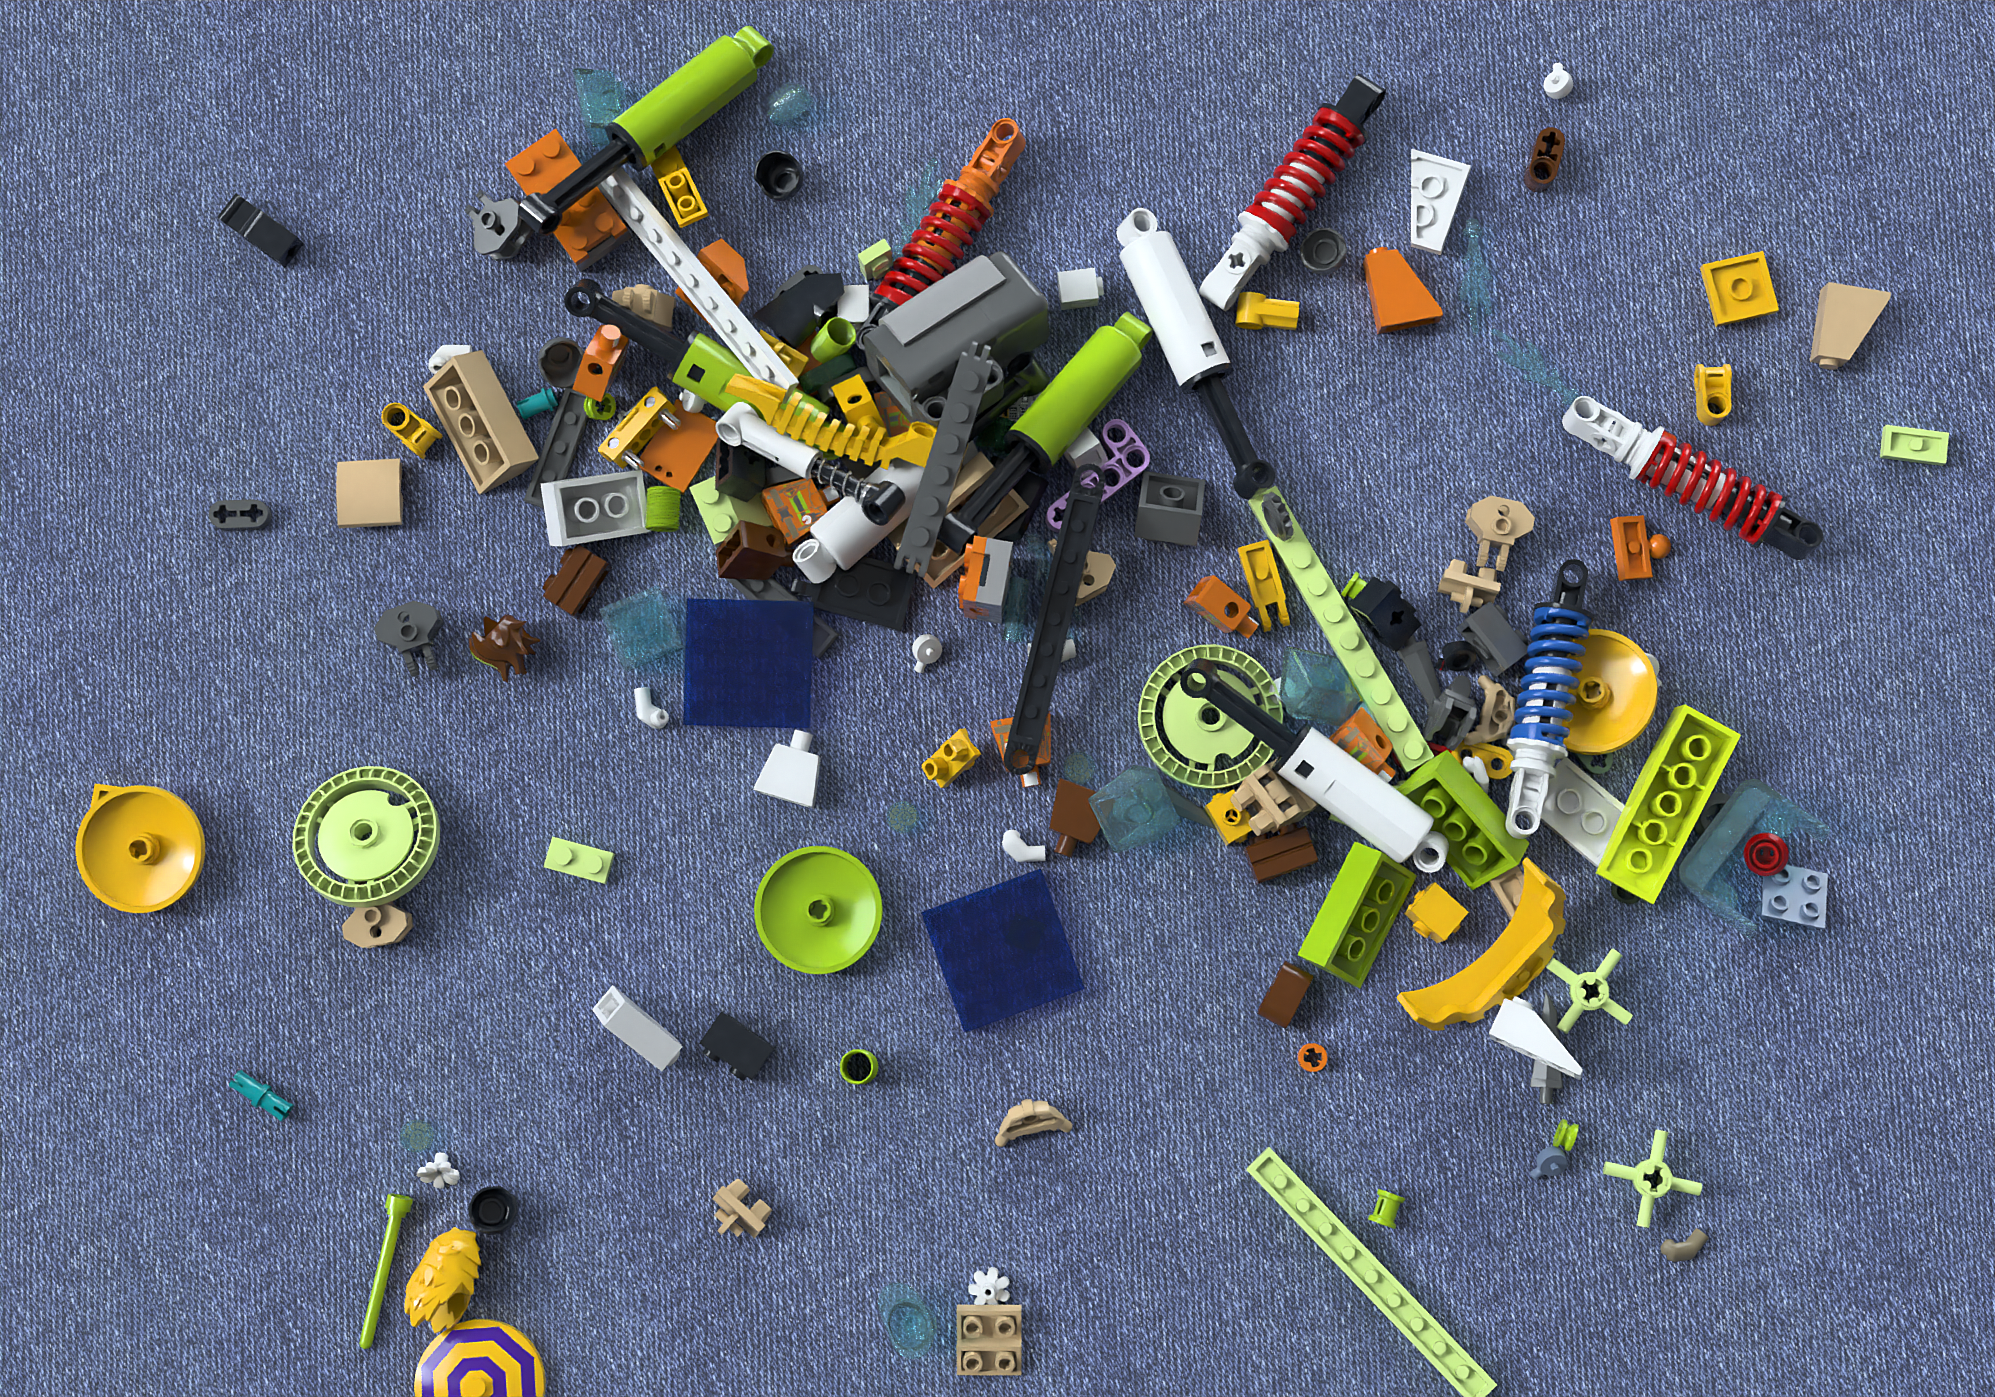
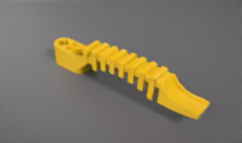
M735 373L725 389L726 393L754 404L764 415L767 425L777 428V433L784 435L787 432L791 434L790 438L793 440L804 439L806 440V445L811 447L814 444L820 445V450L825 452L829 449L834 450V454L840 457L843 454L850 455L849 459L856 462L858 458L865 460L864 464L869 466L882 459L880 467L888 470L892 460L896 457L925 468L938 428L924 422H913L910 425L909 431L891 438L885 436L886 429L879 426L873 439L869 440L867 438L871 428L866 426L862 427L858 437L852 436L855 426L849 423L843 433L839 432L838 428L841 421L833 419L829 428L823 426L827 414L823 412L819 413L815 422L809 421L814 409L812 404L807 403L800 416L795 415L803 396L798 392H795L786 410H783L780 407L787 390L769 382Z

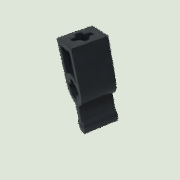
M235 193L217 216L221 222L236 231L284 268H286L304 244L295 234L260 209L254 207L237 193Z

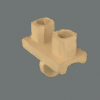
M1453 559L1448 569L1444 571L1437 592L1451 595V601L1461 603L1460 612L1467 613L1470 605L1481 608L1482 604H1487L1489 601L1493 604L1501 586V583L1497 582V571L1495 569L1480 568L1477 577L1466 574L1468 564L1464 561Z
M736 1179L726 1188L722 1186L712 1198L721 1207L714 1215L723 1223L717 1231L723 1235L729 1229L738 1237L745 1229L755 1239L766 1226L764 1223L772 1209L760 1199L750 1210L740 1201L748 1194L750 1189L740 1179Z

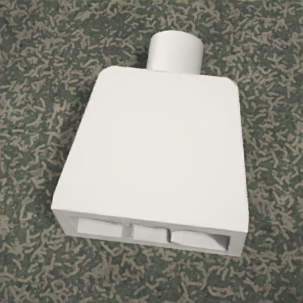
M795 730L790 747L776 743L753 790L814 809L821 758L818 755L808 753L813 735Z

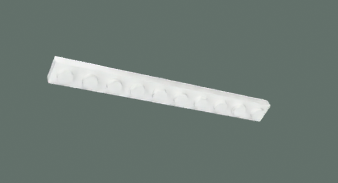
M622 167L619 168L597 187L752 376L787 390L782 404L787 403L799 381Z

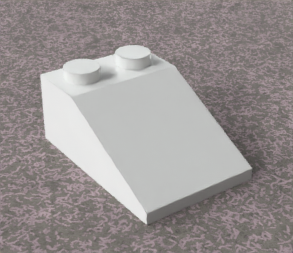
M642 470L540 483L550 546H567L651 532L645 528L647 502Z
M1515 996L1512 1001L1505 998L1489 1032L1491 1040L1581 1080L1583 1069L1537 1013L1532 1011V1004Z

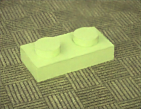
M885 239L880 240L858 254L860 270L867 281L873 277L875 280L880 279L888 271H891L890 267L893 266L892 253Z
M1885 425L1882 431L1880 458L1943 466L1947 460L1949 433Z
M552 836L544 867L607 884L615 854Z

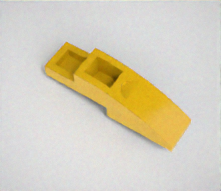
M674 145L650 165L679 227L683 228L709 216L676 145Z

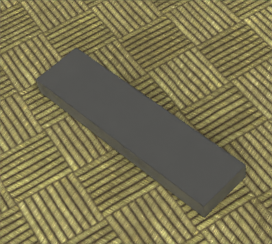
M573 386L564 390L523 500L525 503L544 509L540 483L566 480L568 478L590 418L584 410V402L587 396L573 390Z
M770 577L767 580L725 578L818 659L824 655L840 636L774 578Z

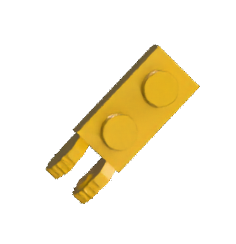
M1269 540L1239 547L1237 551L1263 631H1271V620L1265 606L1275 603L1282 626L1290 625L1284 602L1286 597Z

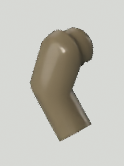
M1695 1228L1685 1242L1675 1243L1672 1239H1667L1662 1243L1660 1250L1663 1255L1667 1256L1666 1258L1669 1261H1688L1696 1256L1709 1237Z

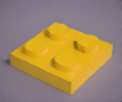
M1763 251L1703 264L1700 267L1715 327L1775 314L1779 311Z

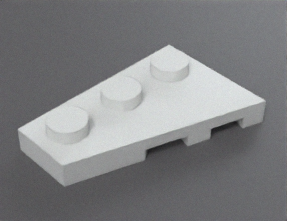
M1411 149V247L1441 255L1471 171V165Z

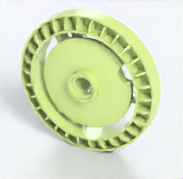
M1216 644L1197 645L1185 648L1171 655L1150 675L1143 688L1138 705L1139 734L1144 748L1154 764L1175 781L1194 788L1222 789L1242 782L1247 776L1263 766L1272 756L1274 750L1260 740L1256 750L1242 763L1229 769L1214 771L1217 755L1227 754L1231 759L1235 758L1247 748L1254 735L1205 698H1192L1186 695L1180 686L1181 676L1178 672L1187 668L1194 659L1206 658L1212 663L1228 666L1243 674L1254 685V688L1249 689L1236 676L1217 670L1222 680L1254 704L1256 702L1253 696L1259 694L1263 705L1258 707L1281 724L1283 722L1282 703L1279 700V705L1271 700L1270 696L1274 694L1280 696L1277 687L1268 672L1255 659L1244 652L1228 646ZM1192 674L1195 681L1199 683L1206 682L1201 674ZM1171 678L1176 684L1169 691L1164 685ZM1272 684L1274 686L1275 692L1269 693V688ZM1159 694L1166 698L1163 707V726L1167 738L1180 754L1189 759L1188 766L1175 759L1160 740L1155 723V706ZM1206 709L1215 710L1219 717L1218 722L1214 725L1206 724L1202 720V712ZM1196 762L1208 764L1207 771L1195 769Z
M365 766L350 769L324 782L310 795L302 806L293 831V852L301 874L312 888L324 898L348 907L383 905L409 892L423 879L430 869L440 842L438 814L427 793L408 775L395 769L381 766ZM369 789L393 791L404 796L410 802L400 806H392L389 804L390 795L388 793ZM417 811L418 817L412 819L410 814ZM318 828V847L322 859L334 873L348 879V884L333 880L321 872L315 856V838ZM419 829L416 845L406 862L397 871L378 881V878L389 874L403 862L411 848L414 831ZM372 832L370 838L361 841L364 834ZM367 881V884L358 885V882Z

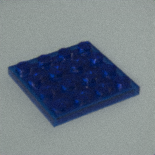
M687 598L683 725L811 729L814 602Z
M1041 869L921 912L964 1033L1085 989Z

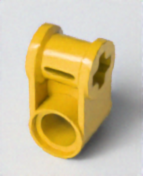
M1697 364L1695 367L1697 418L1704 425L1714 426L1719 424L1731 410L1732 371L1730 364H1723L1722 367H1704L1703 364ZM1708 403L1718 405L1720 414L1710 412L1707 406Z
M401 403L388 404L382 411L381 419L383 424L421 459L426 457L425 452L434 441L443 437L433 426L424 419H420ZM398 412L405 413V421L399 426H392V416Z

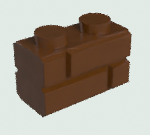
M576 544L574 549L569 547L560 560V564L563 566L557 575L551 574L547 578L542 589L545 591L543 597L547 601L578 620L612 567L603 559L581 545Z
M1293 823L1281 827L1278 830L1280 834L1278 836L1268 839L1265 833L1248 840L1250 846L1244 848V853L1256 885L1319 862L1306 826L1298 828L1297 824Z

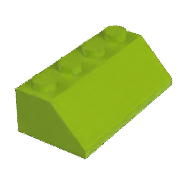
M1448 750L1424 763L1396 789L1433 817L1434 822L1430 831L1439 832L1447 838L1449 851L1446 861L1471 890L1519 865L1530 844L1525 838L1517 839L1507 832L1505 826L1507 817Z
M1354 842L1297 955L1314 966L1360 989L1417 875L1383 852Z

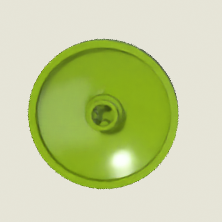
M828 846L804 847L780 858L764 875L758 887L754 903L756 928L767 950L785 966L808 974L838 972L860 960L875 942L883 915L881 893L871 872L851 854Z

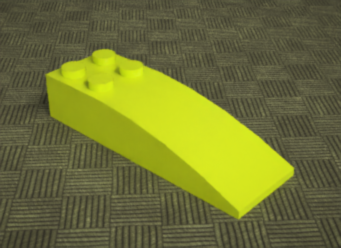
M1686 704L1674 707L1629 795L1595 874L1646 902L1654 904L1741 735Z

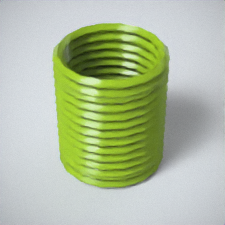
M841 317L829 319L812 339L810 344L811 353L820 363L825 365L836 364L856 342V330L846 319Z
M649 487L646 497L647 515L645 516V528L656 532L678 531L680 529L679 505L681 491L674 487Z
M853 1049L847 1052L840 1062L842 1077L848 1083L854 1085L871 1082L878 1072L876 1057L864 1049ZM857 1053L865 1054L871 1062V1072L862 1081L854 1080L847 1071L849 1059Z

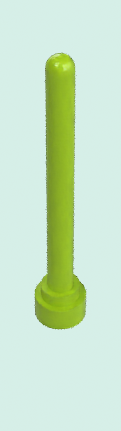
M388 1193L385 1207L388 1208L386 1214L389 1215L360 1337L359 1344L362 1349H369L373 1343L401 1220L406 1218L407 1212L411 1211L413 1198L393 1193Z

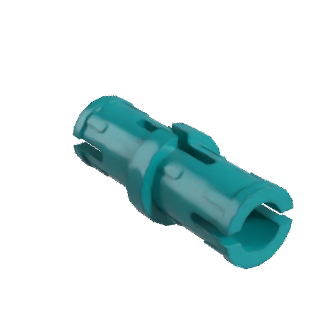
M239 1070L233 1078L236 1080H231L229 1087L251 1100L252 1106L255 1108L260 1106L279 1119L280 1122H283L289 1116L288 1111H292L294 1105L271 1091V1086L268 1084L262 1085L244 1073L243 1070Z

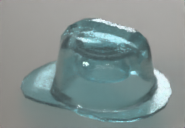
M901 1282L890 1283L883 1288L879 1295L878 1307L881 1318L894 1349L903 1357L918 1359L927 1354L932 1346L933 1337L937 1330L936 1316L923 1303L917 1291Z

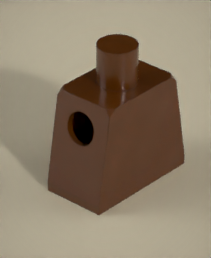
M740 520L716 549L719 578L767 580L779 566L792 568L795 565L793 560L795 549L785 548L784 535L780 530Z
M1060 778L1049 826L1050 831L1060 834L1054 852L1072 859L1078 842L1091 846L1117 799Z

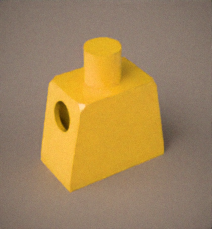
M860 374L831 387L847 424L855 426L852 436L858 437L862 427L866 426L871 428L867 439L872 440L879 426L885 428L877 407ZM859 396V402L849 404L848 401L852 397Z

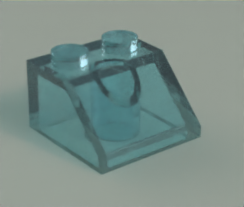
M585 68L572 69L584 127L593 147L608 145L611 142L607 137L605 127L625 112L622 100L627 99L623 81H617L614 71Z
M1291 646L1285 648L1279 695L1286 706L1288 714L1295 719H1306L1320 724L1341 726L1360 701V697L1337 657Z
M1133 765L1088 799L1114 853L1159 840L1181 823L1162 780L1154 768Z

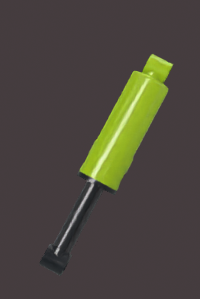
M750 25L740 29L733 38L727 35L719 37L605 127V132L611 142L546 194L535 192L528 195L519 205V217L541 237L553 233L561 224L563 212L627 163L639 172L644 170L757 80L756 69H760L768 63L774 53V46Z
M581 279L565 294V307L573 316H587L596 319L604 325H614L625 337L672 363L673 365L667 375L668 380L724 412H727L735 403L744 402L756 411L760 419L766 421L762 412L754 404L725 392L728 383L735 373L753 377L732 350L695 329L691 332L686 342L605 296L600 285L594 280ZM578 292L585 293L590 303L586 304L580 301ZM795 388L787 403L782 404L780 407L786 410L795 392H798L803 396L795 415L800 416L807 403L814 405L809 418L811 422H815L820 412L827 414V416L830 412V408L798 388ZM825 421L823 426L829 428L832 421ZM840 423L838 431L843 433L846 427ZM813 445L814 448L820 450V445ZM829 449L827 452L820 450L823 452L822 459L835 460L840 457L834 454V450Z
M1129 311L1125 312L1113 327L1108 325L1099 327L1003 437L1004 444L1010 454L959 512L955 513L952 511L944 518L937 540L957 555L962 556L965 553L966 544H973L974 536H978L979 526L1028 470L1038 474H1046L1138 369L1142 362L1140 351L1151 338L1153 329Z

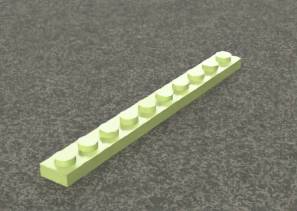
M1277 486L1266 490L1257 498L1249 500L1250 508L1352 680L1370 714L1393 745L1392 751L1400 762L1405 774L1433 759L1432 751ZM1273 492L1285 504L1290 519L1293 522L1294 532L1291 539L1282 541L1270 530L1262 511L1263 495Z
M1267 1147L1246 1168L1251 1176L1463 1397H1486L1497 1386L1487 1373L1270 1147Z

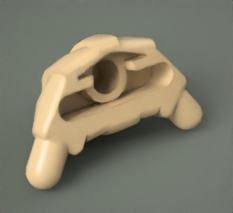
M1481 675L1477 680L1479 686L1484 690L1485 702L1480 712L1479 725L1475 727V731L1467 733L1464 738V743L1469 746L1480 742L1487 743L1503 739L1516 723L1514 720L1515 698L1511 697L1501 684H1495L1487 675Z
M1025 1099L1021 1101L1020 1105L1013 1106L1008 1110V1114L1004 1117L999 1128V1133L995 1137V1143L997 1146L1003 1147L1009 1139L1015 1140L1016 1137L1034 1134L1050 1129L1052 1131L1059 1129L1067 1133L1072 1130L1073 1125L1055 1107L1050 1106L1047 1101L1038 1100L1033 1102L1032 1099Z

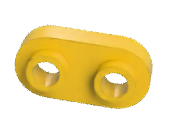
M1463 740L1452 751V755L1462 767L1463 760L1460 756L1462 750H1468L1471 753V758L1477 756L1482 759L1489 779L1501 780L1512 772L1510 765L1514 759L1511 753L1504 748L1481 742L1469 746ZM1493 759L1501 761L1502 766L1500 770L1492 768L1491 761Z

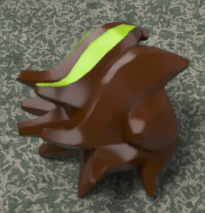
M505 614L499 622L485 616L483 618L485 636L472 632V638H469L471 654L481 663L497 670L504 682H508L510 666L514 667L516 675H520V673L522 675L527 674L523 655H536V652L530 645L541 642V640L530 636L525 631L523 626L527 621L517 620L509 614Z

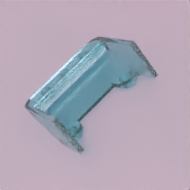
M1748 779L1738 786L1681 862L1679 878L1709 911L1753 940L1758 926L1734 910L1738 900L1737 893L1733 887L1723 881L1744 853L1748 840L1759 832L1772 833L1784 839L1798 826L1824 844L1828 839L1831 828L1762 781Z

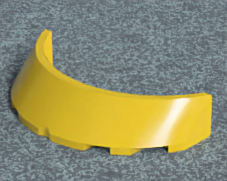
M1526 857L1522 861L1524 885L1520 902L1511 921L1496 942L1475 962L1449 979L1427 988L1401 992L1396 997L1416 1022L1432 1031L1445 1030V1025L1461 1021H1467L1470 1024L1485 1018V1011L1497 1004L1502 1006L1505 998L1512 1001L1514 996L1520 995L1529 986L1530 982L1538 977L1555 953L1552 946L1557 935L1563 934L1566 921L1563 919L1566 895L1564 890L1529 858Z

